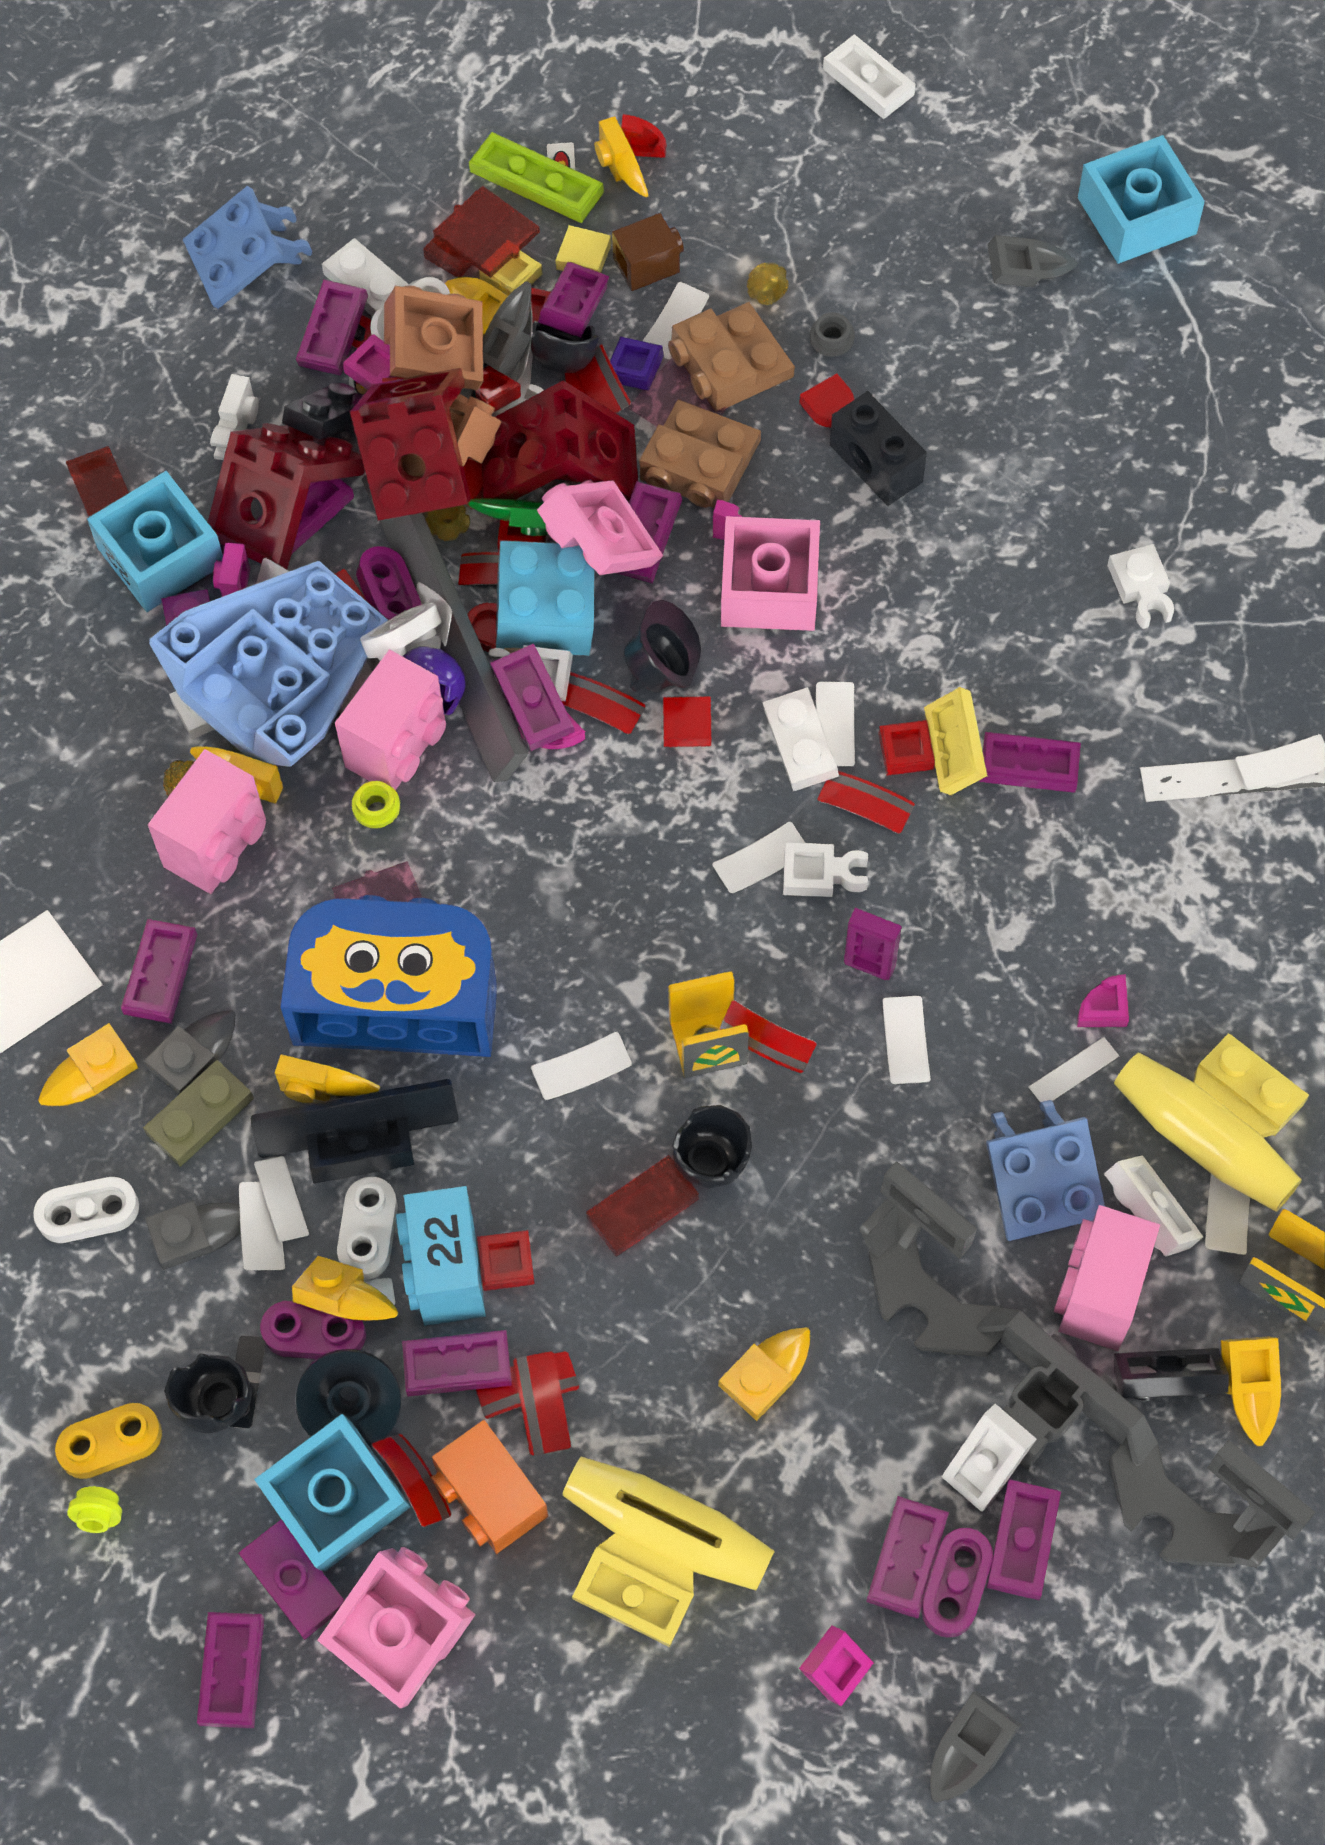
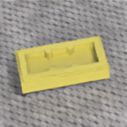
M959 687L924 707L940 792L952 795L987 776L971 691Z

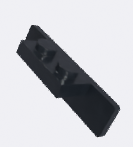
M443 1079L258 1113L251 1116V1127L258 1155L261 1158L308 1150L313 1184L412 1166L414 1165L409 1131L455 1123L459 1118L452 1081L450 1079Z

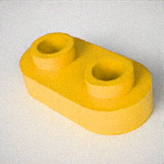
M128 1403L76 1422L65 1428L56 1442V1458L69 1475L79 1479L92 1478L152 1454L160 1444L162 1427L157 1416L148 1406L140 1403ZM138 1421L141 1423V1429L136 1435H124V1428L129 1422ZM81 1440L90 1441V1448L85 1454H73V1448L77 1442Z

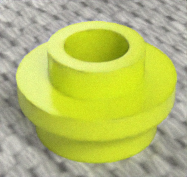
M367 782L355 792L352 798L353 815L360 824L366 827H385L391 824L399 814V796L393 787L384 782ZM375 802L385 805L383 809L378 811L368 810L369 806Z
M89 1486L77 1491L76 1498L69 1503L67 1514L81 1530L90 1533H102L120 1523L122 1508L118 1505L119 1497L115 1492L103 1487Z

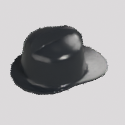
M665 600L652 602L646 609L639 630L625 647L624 658L632 673L630 688L633 691L647 688L654 693H662L677 686L687 688L693 681L701 654L699 635L687 615L671 602Z

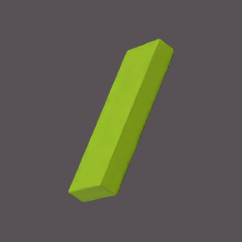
M493 132L490 133L469 161L471 173L581 224L604 193L602 182Z

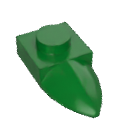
M480 498L471 499L467 504L484 515L509 521V526L521 527L522 534L531 536L548 535L546 524L537 511L544 502Z

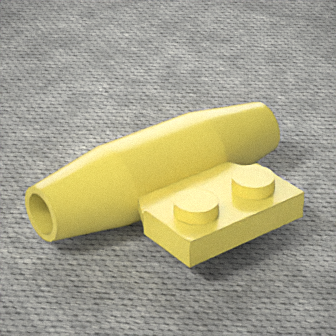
M1229 1033L1199 1063L1194 1073L1193 1082L1141 1053L1134 1055L1118 1074L1114 1084L1154 1129L1218 1180L1277 1212L1292 1196L1302 1179L1264 1138L1271 1135L1276 1136L1302 1108L1309 1094Z
M582 1456L577 1461L562 1494L566 1499L615 1533L595 1548L572 1599L668 1647L671 1646L693 1599V1572L756 1591L775 1552L724 1514L643 1474Z

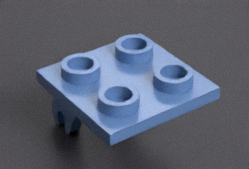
M246 186L183 238V242L214 307L219 309L274 263L301 264L302 260L298 253L303 252L308 256L312 255V249L306 240L291 241L275 236L270 231H285L286 227L282 221L284 219L292 223L296 222V216L292 208L287 206L275 208L260 203L253 189Z
M1052 1100L1040 1102L1039 1105L1040 1110L1045 1114L1046 1119L1042 1120L1045 1128L1017 1135L1008 1125L1002 1111L991 1114V1120L997 1128V1131L994 1132L996 1138L987 1140L986 1145L1004 1231L1008 1241L1081 1224L1083 1219L1093 1221L1098 1206L1105 1207L1087 1118L1082 1117L1064 1122L1056 1112Z

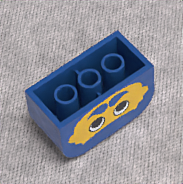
M364 895L359 899H331L311 907L295 923L288 944L280 1008L293 1046L491 1057L497 981L489 934L483 923L471 912L454 905L437 904L435 901L427 898H413L408 902L387 901L385 898L376 895Z

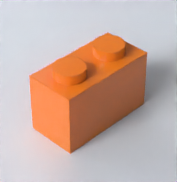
M485 1420L479 1422L432 1456L438 1473L432 1476L431 1480L448 1504L455 1499L461 1504L468 1514L461 1521L479 1547L488 1542L494 1552L498 1554L549 1517L546 1503Z

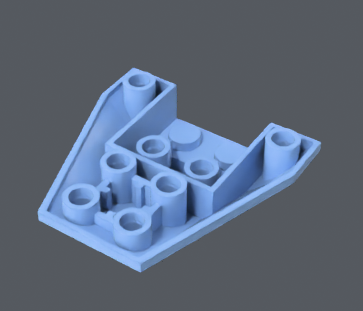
M318 560L186 610L150 638L149 644L181 700L245 756L269 764L291 767L324 739L368 660L360 638L387 622L388 619Z

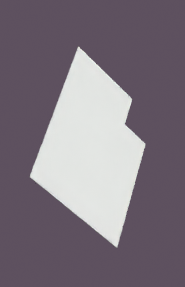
M48 910L0 941V1053L103 985Z

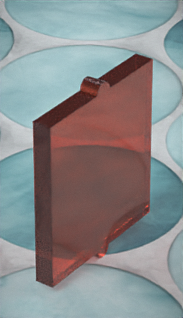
M484 186L480 187L462 205H455L453 208L454 212L433 230L434 237L490 278L512 258H519L520 250L540 233L538 225Z

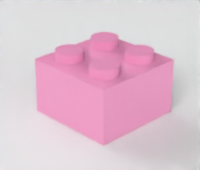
M726 516L721 627L815 631L820 520Z
M389 649L335 722L345 768L368 781L384 782L395 790L402 781L408 782L419 766V757L428 745L433 746L440 740L446 728L438 676Z
M204 749L148 823V828L163 867L212 894L220 882L225 883L233 875L238 864V857L248 844L253 845L261 837L266 825V818L254 777Z
M1101 1205L1098 1206L1093 1222L1086 1219L1082 1220L1068 1265L1077 1269L1068 1267L1054 1308L1055 1313L1063 1315L1058 1332L1119 1351L1133 1320L1160 1224Z

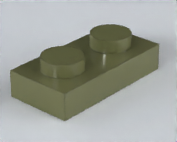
M216 1060L149 1121L143 1129L146 1135L181 1167L243 1110L254 1097L252 1092L221 1062Z

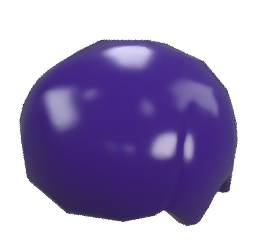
M419 646L407 651L403 655L404 658L438 676L444 715L453 714L464 694L466 686L464 673L457 661L437 648Z

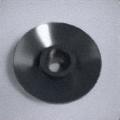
M357 1349L335 1350L317 1358L303 1372L295 1395L296 1413L302 1427L310 1437L343 1414L353 1423L368 1446L372 1447V1443L383 1440L394 1428L401 1410V1390L393 1371L378 1357ZM345 1387H353L359 1392L360 1396L356 1400L347 1401L341 1397L340 1391Z

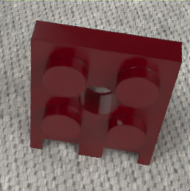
M461 368L373 384L350 411L378 521L466 505L470 502L471 496L449 410L452 403L465 387ZM409 453L420 456L425 463V473L420 476H412L406 473L401 464L402 456Z
M564 380L495 416L501 423L495 434L493 446L487 452L482 462L483 498L516 500L567 474L580 483L592 480L593 483L614 481L627 502H630L636 482H639L635 425Z
M264 423L262 428L231 431L207 523L217 534L220 544L224 546L225 543L244 544L248 558L262 564L264 558H267L288 570L310 483L364 475L365 468L361 454L352 451L353 445L345 440L334 437L320 440L287 425L279 426ZM254 498L260 501L263 508V515L260 521H257L251 512V503Z

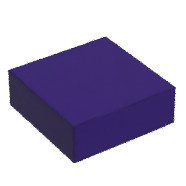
M620 336L610 362L621 384L649 391L664 357L662 345Z

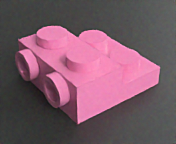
M588 480L579 485L570 486L561 483L543 495L542 500L544 503L537 511L545 522L546 530L550 537L559 543L561 548L580 546L583 550L584 559L599 575L652 567L663 557V554L614 481L593 483L592 480Z
M401 1547L398 1552L391 1548L377 1553L317 1640L400 1709L408 1706L438 1661L447 1657L476 1615L466 1607L470 1599L462 1589L445 1580L439 1586L423 1573L428 1567L424 1559L405 1547Z

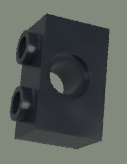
M866 391L832 414L830 446L887 506L923 483L927 452L869 391Z

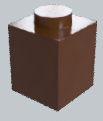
M661 213L612 231L613 260L631 291L680 273V253L684 252L683 242L678 230L675 227L669 228Z

